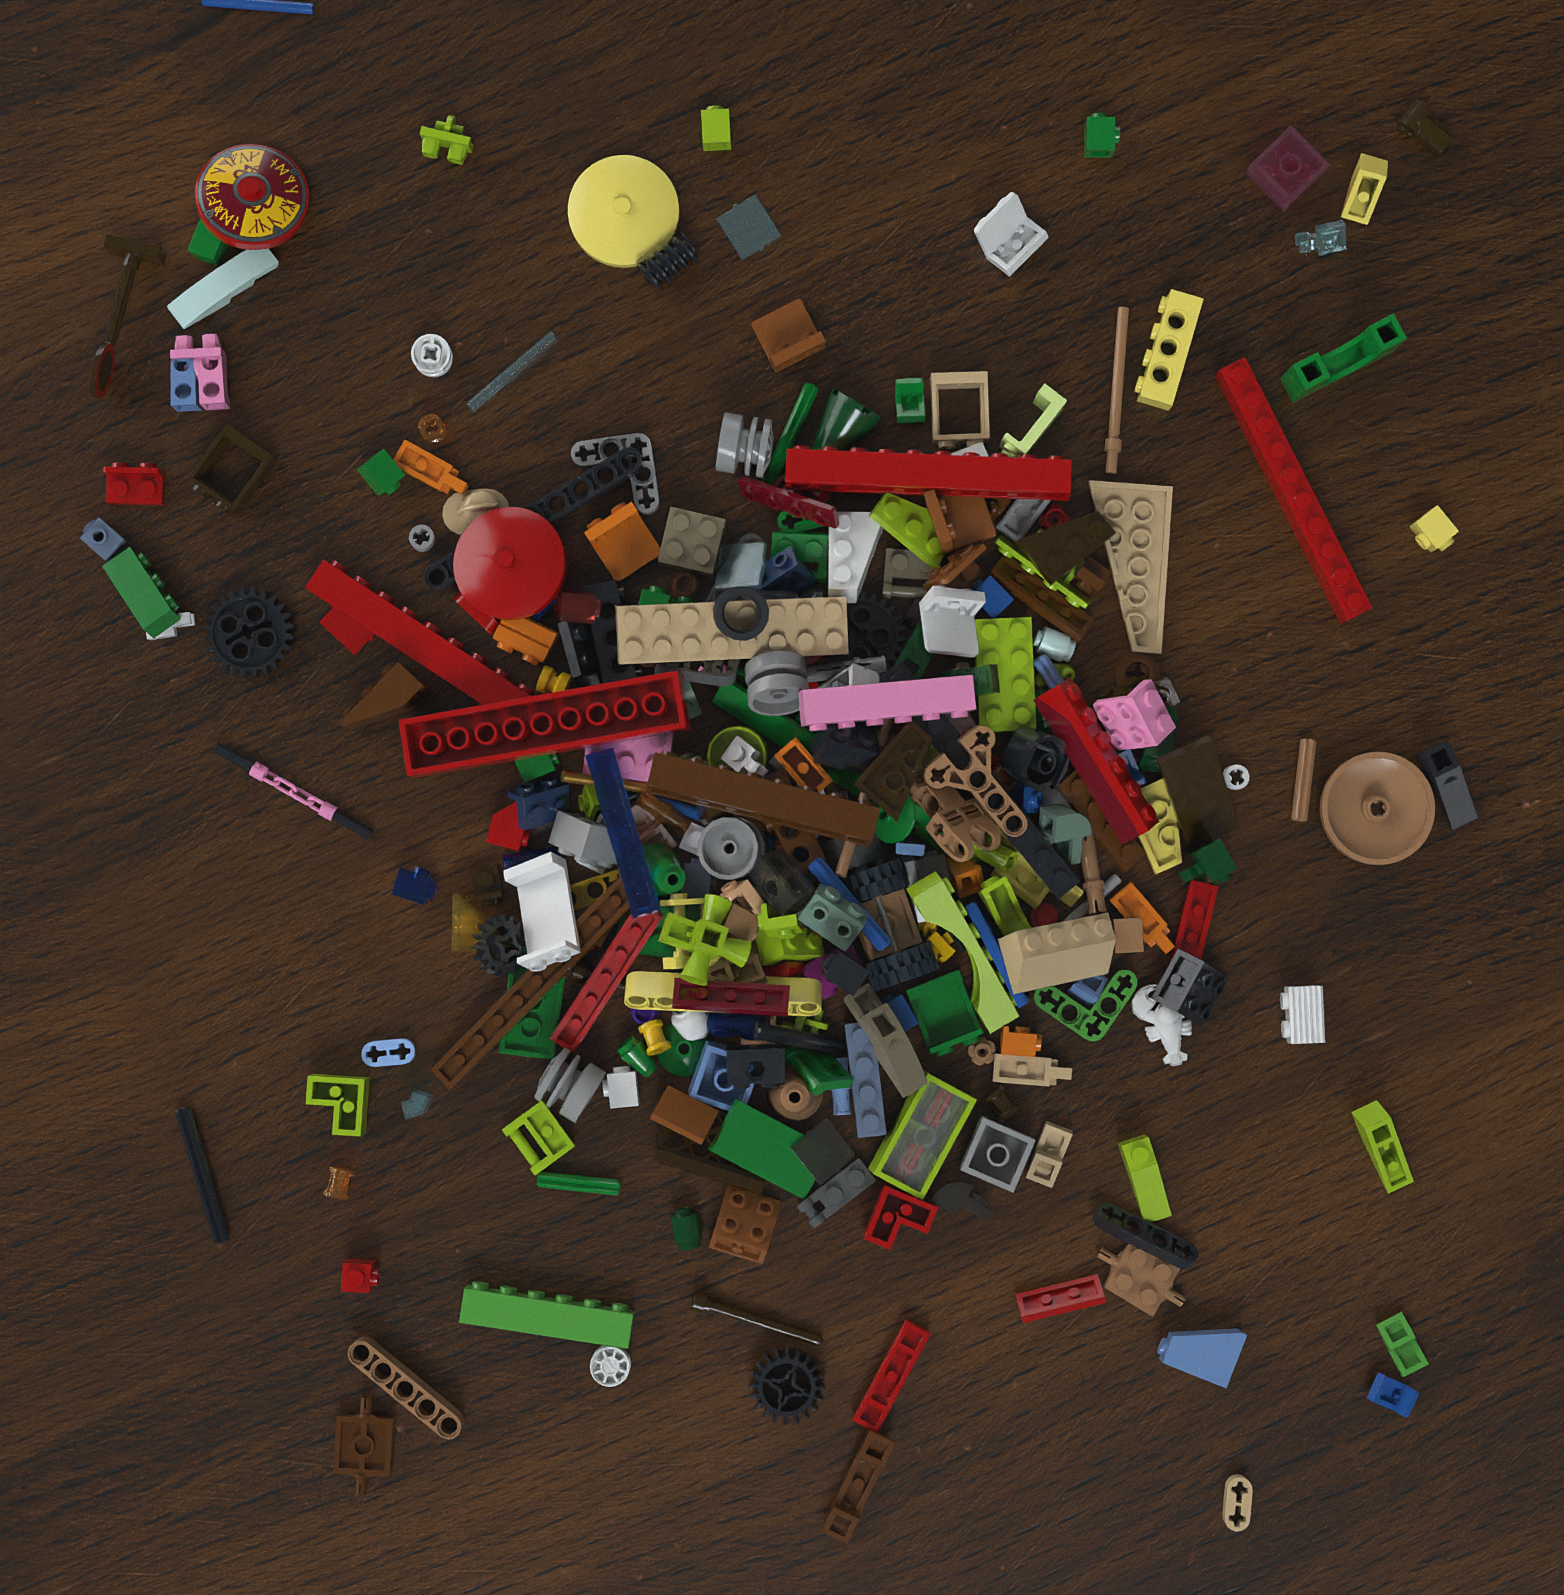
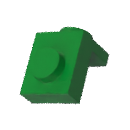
M922 378L895 380L897 423L925 422L924 383Z

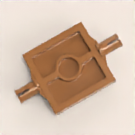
M1128 1243L1118 1255L1113 1254L1104 1247L1101 1248L1100 1252L1105 1255L1098 1253L1097 1258L1111 1265L1110 1274L1103 1285L1105 1289L1152 1317L1155 1315L1160 1304L1166 1299L1179 1307L1183 1305V1302L1178 1299L1185 1301L1186 1296L1172 1289L1173 1281L1180 1268Z

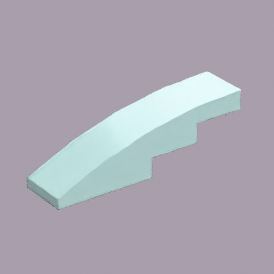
M269 248L245 250L194 284L168 304L167 308L182 328L186 329L229 304L232 297L253 286L256 279L277 268L279 262Z

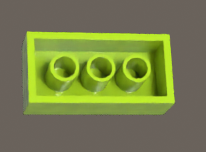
M1031 617L975 619L979 649L978 654L974 657L977 725L989 727L993 730L994 734L1013 733L1018 728H1036V707L1033 701L1035 699Z

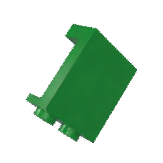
M958 969L905 990L930 1054L936 1052L938 1057L952 1052V1046L962 1042L964 1046L979 1041L978 1035L983 1034Z

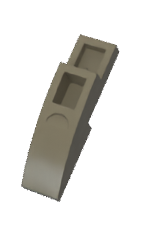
M869 983L859 988L854 996L851 994L845 996L843 1001L873 1044L872 1052L902 1097L905 1098L925 1086L928 1082L918 1057L887 1003L882 1004Z

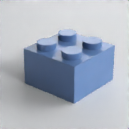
M706 1038L688 1089L689 1096L702 1103L727 1111L730 1110L735 1099L747 1104L754 1084H750L749 1088L737 1089L733 1088V1085H728L726 1080V1044ZM752 1061L747 1069L753 1073L759 1072L762 1062Z

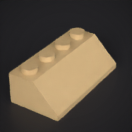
M1103 913L1015 931L998 939L1013 994L1108 974L1116 938L1109 914Z

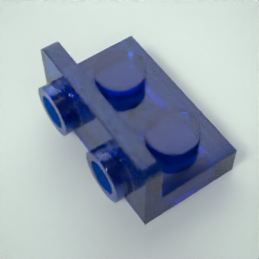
M709 1012L707 1017V1033L717 1037L738 1036L745 1040H756L752 1034V1029L756 1023L766 1024L767 1015Z

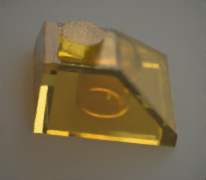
M453 894L451 951H477V949L471 948V945L477 944V940L472 935L473 933L479 934L478 923H485L486 916L465 894Z

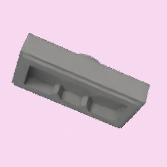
M1016 499L995 529L1015 543L1016 540L1026 535L1051 500Z

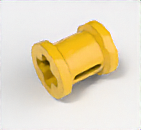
M661 1019L649 1021L638 1028L639 1032L644 1035L647 1043V1055H656L671 1048L670 1042L665 1039Z

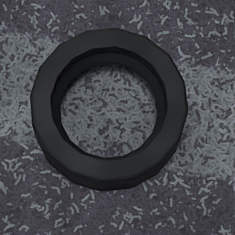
M734 586L726 589L718 596L713 608V618L716 627L723 635L733 640L747 641L757 637L765 629L769 620V608L766 599L759 591L748 586ZM737 596L750 598L758 609V618L755 624L746 630L731 628L724 617L726 604Z

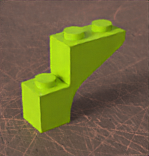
M996 874L980 884L983 889L977 893L994 919L993 923L1002 937L1015 931L1031 928L1006 876L999 879Z

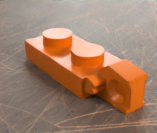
M404 440L393 459L403 472L440 492L448 494L450 489L464 496L469 488L466 482L457 478L460 472L454 469L452 465L407 440Z
M1129 882L1109 899L1124 919H1142L1144 943H1147L1150 947L1156 944L1164 954H1167L1175 947L1166 937L1170 932L1166 922L1132 882Z

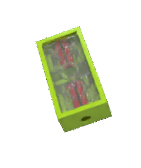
M925 1070L923 1072L928 1083L906 1097L868 1167L874 1175L921 1200L924 1199L977 1101L969 1094Z

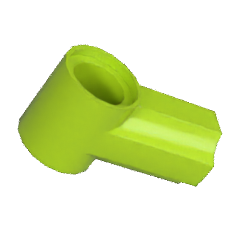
M985 831L984 835L990 844H992L991 836L988 832ZM1001 841L997 849L988 852L980 847L977 848L973 844L974 854L970 860L984 861L1005 873L1006 871L1010 872L1015 866L1019 852Z

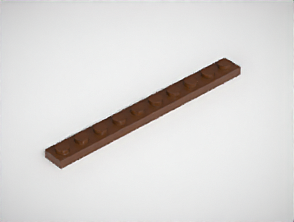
M625 871L576 921L581 953L571 956L565 962H555L547 965L541 971L528 970L442 1057L431 1071L449 1090L454 1089L647 892L642 884L629 871Z

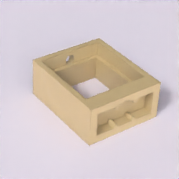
M987 371L931 373L932 445H939V449L955 448V444H967V447H970L980 442L988 443L990 428ZM979 388L980 433L940 435L938 389Z

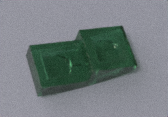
M988 664L969 669L961 668L940 673V678L973 675L975 697L1000 693L997 664Z

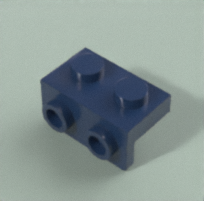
M542 777L539 782L519 784L516 789L508 791V798L517 801L518 826L523 830L555 821L558 810L571 813L569 784L557 780V777Z

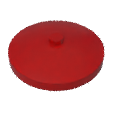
M519 507L494 509L475 519L461 535L453 560L455 580L464 598L481 613L500 620H519L530 617L544 609L560 591L567 568L565 547L555 528L539 514Z

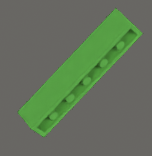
M473 1281L472 1285H467L464 1288L459 1323L628 1349L635 1310H629V1305L613 1303L612 1307L602 1306L601 1301L595 1299H584V1303L576 1302L569 1295L557 1294L556 1298L545 1297V1292L528 1290V1294L518 1293L517 1288L511 1286H500V1290L489 1288L488 1283Z

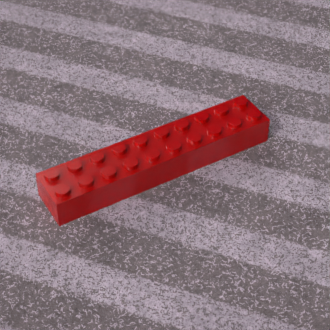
M679 671L398 720L407 776L414 778L691 730L683 675Z

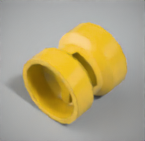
M545 665L540 674L536 691L545 694L547 692L568 690L572 675L565 672L558 675V672H555L553 667Z

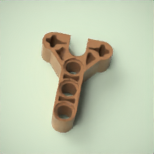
M976 725L957 739L970 756L967 767L957 769L942 752L924 767L922 774L925 783L933 788L950 786L970 791L1005 834L1017 837L1026 831L1027 819L991 775V748L995 743V734L989 727ZM977 732L987 733V736L984 738L986 741L985 745L981 743L974 745L977 740L975 735ZM933 768L936 770L943 768V772L940 774L942 777L941 781L930 780L933 776L931 772ZM975 771H981L984 775L983 783L977 787L972 786L970 775ZM993 793H999L1002 797L1001 805L995 809L990 808L988 798ZM1016 815L1020 819V825L1016 830L1010 831L1006 827V821L1010 816Z

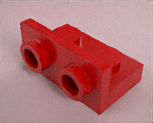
M114 462L112 467H103V473L107 475V504L164 506L165 472L157 468V464L140 463V467H129L128 463Z

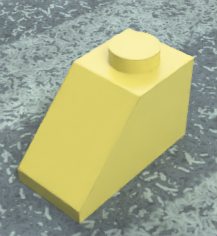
M1361 153L1351 178L1341 213L1342 218L1368 225L1387 178V160Z

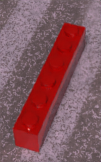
M1070 677L1033 700L1053 734L1065 742L1067 748L1064 747L1066 755L1069 756L1071 763L1122 845L1146 833L1159 823L1155 809L1147 803L1140 785L1131 777L1124 759L1118 756L1112 746L1111 738L1102 730L1097 722L1095 712L1088 707L1082 697L1079 686L1073 683Z

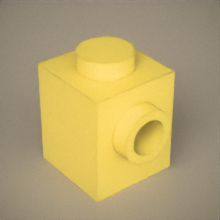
M1438 505L1409 526L1417 535L1415 540L1424 550L1428 549L1430 553L1438 548L1441 552L1455 542L1452 536L1459 532Z

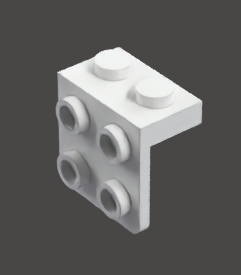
M1010 192L1006 197L1002 198L997 206L978 222L974 229V233L987 260L1009 277L1049 238L1044 229L1026 216L1020 199L1014 192Z
M944 585L932 586L919 602L925 649L930 653L975 657L979 649L974 615L985 604V593L968 588L955 589Z

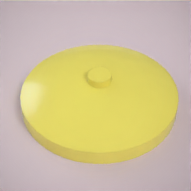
M617 155L597 161L580 175L570 193L568 218L577 243L590 257L608 266L629 268L636 267L637 264H645L644 259L647 257L655 259L654 252L658 250L662 253V246L665 243L668 245L671 243L679 223V203L672 182L659 167L640 157Z

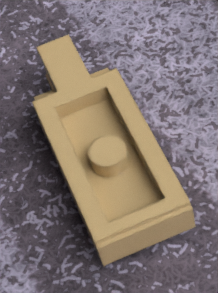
M995 1053L993 1082L1050 1086L1056 1085L1057 1079L1071 1080L1072 1068L1059 1067L1058 1060Z

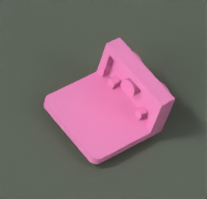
M1151 679L1143 680L1127 696L1100 699L1093 704L1099 720L1117 750L1157 746L1176 728Z

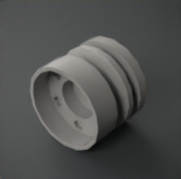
M725 412L718 444L716 471L734 474L738 462H744L745 476L750 475L752 464H756V477L763 478L772 455L774 441L772 420L765 419L763 431L757 430L758 417H754L750 429L744 428L743 415Z
M565 1047L560 1054L551 1060L539 1080L534 1098L540 1102L548 1091L552 1095L546 1106L550 1108L558 1099L563 1100L559 1114L576 1123L600 1085L606 1071L592 1063L588 1064L582 1072L579 1071L577 1067L581 1056L577 1054L569 1065L566 1063V1060L571 1050Z

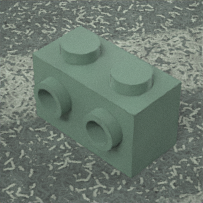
M821 883L803 907L798 920L845 952L865 926L869 915L858 904L850 903L841 897V894L835 888Z

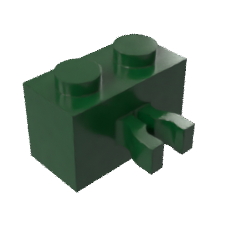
M1216 839L1189 852L1187 855L1193 865L1178 872V875L1183 883L1200 876L1203 883L1219 885L1232 878L1233 876L1230 872L1236 870L1237 867L1222 840Z

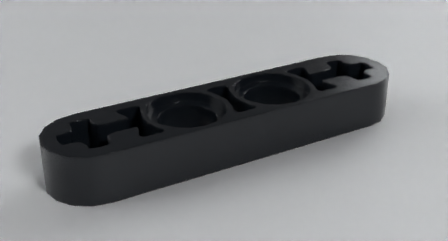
M1102 1203L1093 1215L1094 1224L1100 1230L1177 1268L1188 1269L1198 1258V1250L1191 1242L1114 1204ZM1127 1225L1136 1227L1139 1234H1132L1127 1229ZM1152 1237L1162 1240L1164 1247L1157 1246L1153 1242Z

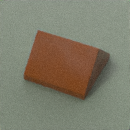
M668 1085L650 1119L702 1145L719 1111Z

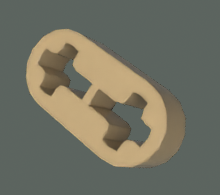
M1239 1474L1230 1476L1225 1483L1222 1513L1227 1527L1236 1532L1246 1529L1249 1525L1253 1493L1249 1480ZM1241 1481V1484L1246 1489L1245 1491H1240L1239 1500H1236L1237 1495L1232 1490V1486H1237L1238 1482ZM1236 1506H1239L1238 1511L1243 1516V1519H1238L1237 1524H1234L1229 1516L1234 1515Z

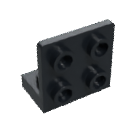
M1178 949L1151 999L1176 1011L1202 1027L1211 1016L1216 1000L1224 992L1228 977L1206 962Z

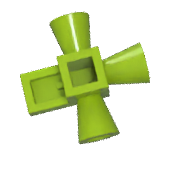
M706 894L703 918L697 922L670 912L666 915L658 941L692 953L680 975V978L706 986L708 984L710 960L720 955L740 968L745 965L750 954L752 942L728 938L729 928L721 925L732 906V902L728 899Z

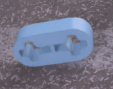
M405 1038L379 1040L367 1043L362 1049L361 1056L365 1064L371 1067L401 1065L411 1062L416 1056L417 1049L413 1041ZM401 1043H404L405 1048H410V1053L406 1055V1059H402L400 1054L392 1055L391 1050L400 1048ZM373 1046H376L378 1051L386 1050L387 1055L378 1057L377 1062H374L373 1057H368V1052L372 1051Z

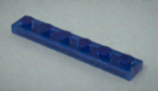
M610 748L585 755L632 919L660 912V906L614 750Z

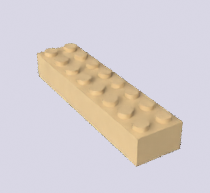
M846 597L766 599L769 608L768 623L757 637L747 641L733 640L723 635L716 627L713 618L715 602L615 606L618 663L637 664L749 659L773 651H789L801 656L849 654ZM752 600L729 601L724 609V617L731 628L746 630L755 624L758 618V609Z

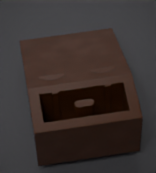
M399 662L396 665L391 663L381 673L382 679L375 686L371 684L362 692L361 697L363 699L356 706L350 705L342 713L341 717L343 720L339 724L344 728L354 730L410 711L430 689L407 667Z

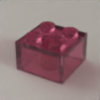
M1290 125L1251 163L1246 174L1285 212L1326 172L1330 164Z

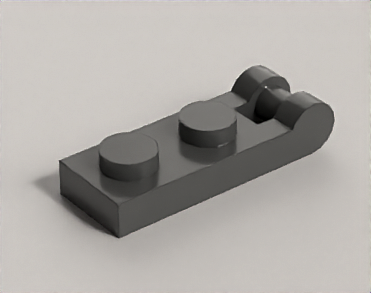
M858 1157L807 1196L805 1200L803 1199L798 1203L796 1207L801 1213L804 1212L810 1219L808 1223L814 1229L873 1184L876 1179ZM818 1200L825 1206L820 1212L813 1206Z

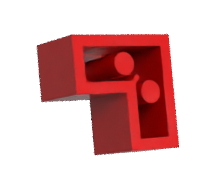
M884 1183L863 1237L867 1241L891 1250L901 1223L928 1234L938 1206L936 1203L926 1199L921 1200L904 1190Z

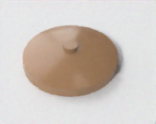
M1369 752L1345 761L1330 775L1321 795L1320 817L1327 837L1342 854L1360 863L1385 865L1409 857L1425 842L1434 823L1435 800L1428 780L1413 763L1392 753Z

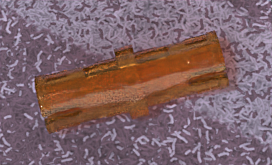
M646 790L636 800V805L654 816V820L658 823L668 825L680 835H683L684 831L688 830L691 820L675 811L669 802L659 800L651 793L646 792Z

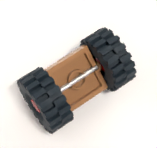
M901 858L840 879L859 902L871 899L861 903V905L891 940L885 949L878 951L862 931L859 933L868 961H870L863 965L870 972L867 977L873 991L887 988L939 969L931 942L919 944L922 942L904 889L883 896L885 893L910 885Z

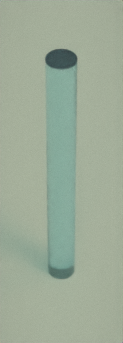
M551 331L467 402V406L473 412L554 344L558 340Z

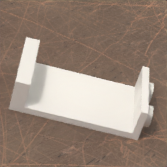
M549 852L504 870L505 881L516 886L518 890L527 955L517 958V964L528 968L530 971H541L547 965L555 962H565L571 956L581 953L566 860Z

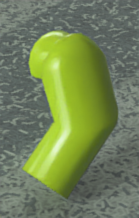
M1052 662L1063 681L1069 677L1072 681L1074 680L1075 672L1070 665ZM1039 673L1034 677V683L1039 689L1047 685Z

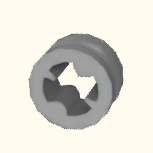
M417 525L410 531L409 541L415 550L425 552L429 551L435 544V536L430 527ZM423 531L427 532L426 536L429 538V541H423L422 545H418V540L415 539L416 534L421 535Z

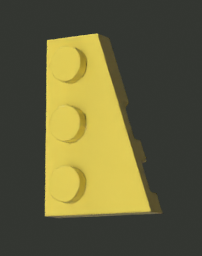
M1163 779L1141 788L1144 798L1155 809L1157 819L1159 820V823L1153 828L1138 836L1154 874L1182 863L1177 819Z

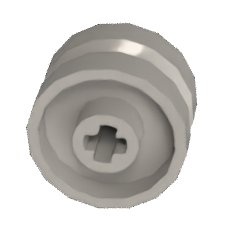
M773 651L755 656L745 665V681L748 685L747 700L752 711L767 716H781L800 710L798 692L810 689L807 682V663L804 657L789 651Z
M723 817L712 821L703 829L698 840L697 853L701 865L709 874L719 879H744L753 876L762 868L767 858L768 843L764 832L756 823L746 818Z

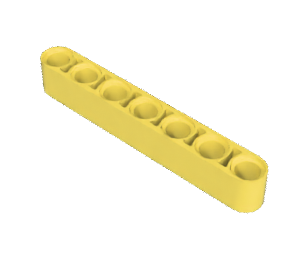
M636 971L626 976L624 1003L632 1009L713 1012L672 1009L674 979L680 978L681 973ZM766 976L768 982L764 984L790 986L788 1015L814 1016L821 1012L822 983L819 980Z

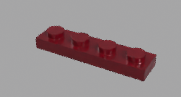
M675 978L672 1009L788 1017L790 986L708 980V984L702 986L687 982L682 978Z

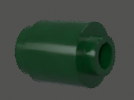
M692 1207L675 1209V1214L670 1216L675 1244H678L679 1250H691L700 1247V1240L703 1237L698 1211H692Z

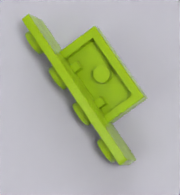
M1003 534L997 538L995 543L999 545L998 550L1009 558L1015 557L1022 562L1020 565L1025 571L1033 575L1037 573L1044 579L1014 542ZM1086 560L1081 561L1052 586L1045 579L1043 580V583L1054 591L1060 590L1067 595L1066 600L1077 608L1082 606L1086 609L1091 602V598L1070 584V581Z

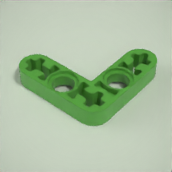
M1121 969L1116 971L1108 981L1099 999L1089 1010L1054 986L1034 990L1033 1000L1040 1009L1084 1039L1098 1041L1106 1034L1135 991L1137 978L1129 970ZM1128 975L1130 977L1128 982L1131 986L1121 989L1119 994L1124 995V997L1120 1000L1117 995L1109 993L1108 990L1112 987L1116 991L1120 985V982L1117 981L1118 977ZM1050 989L1052 991L1050 996L1056 1001H1059L1060 996L1064 998L1057 1006L1055 1013L1051 1011L1055 1006L1050 1002L1046 1001L1044 1004H1041V996L1039 995L1041 990L1046 992ZM1106 997H1111L1116 1002L1115 1010L1109 1014L1104 1013L1100 1007L1101 1001ZM1068 1004L1073 1005L1077 1010L1076 1017L1071 1021L1065 1020L1061 1015L1062 1008ZM1096 1010L1100 1016L1108 1018V1021L1105 1024L1100 1020L1097 1025V1029L1100 1030L1097 1035L1092 1033L1088 1036V1029L1085 1026L1087 1023L1093 1024L1098 1017L1092 1015Z

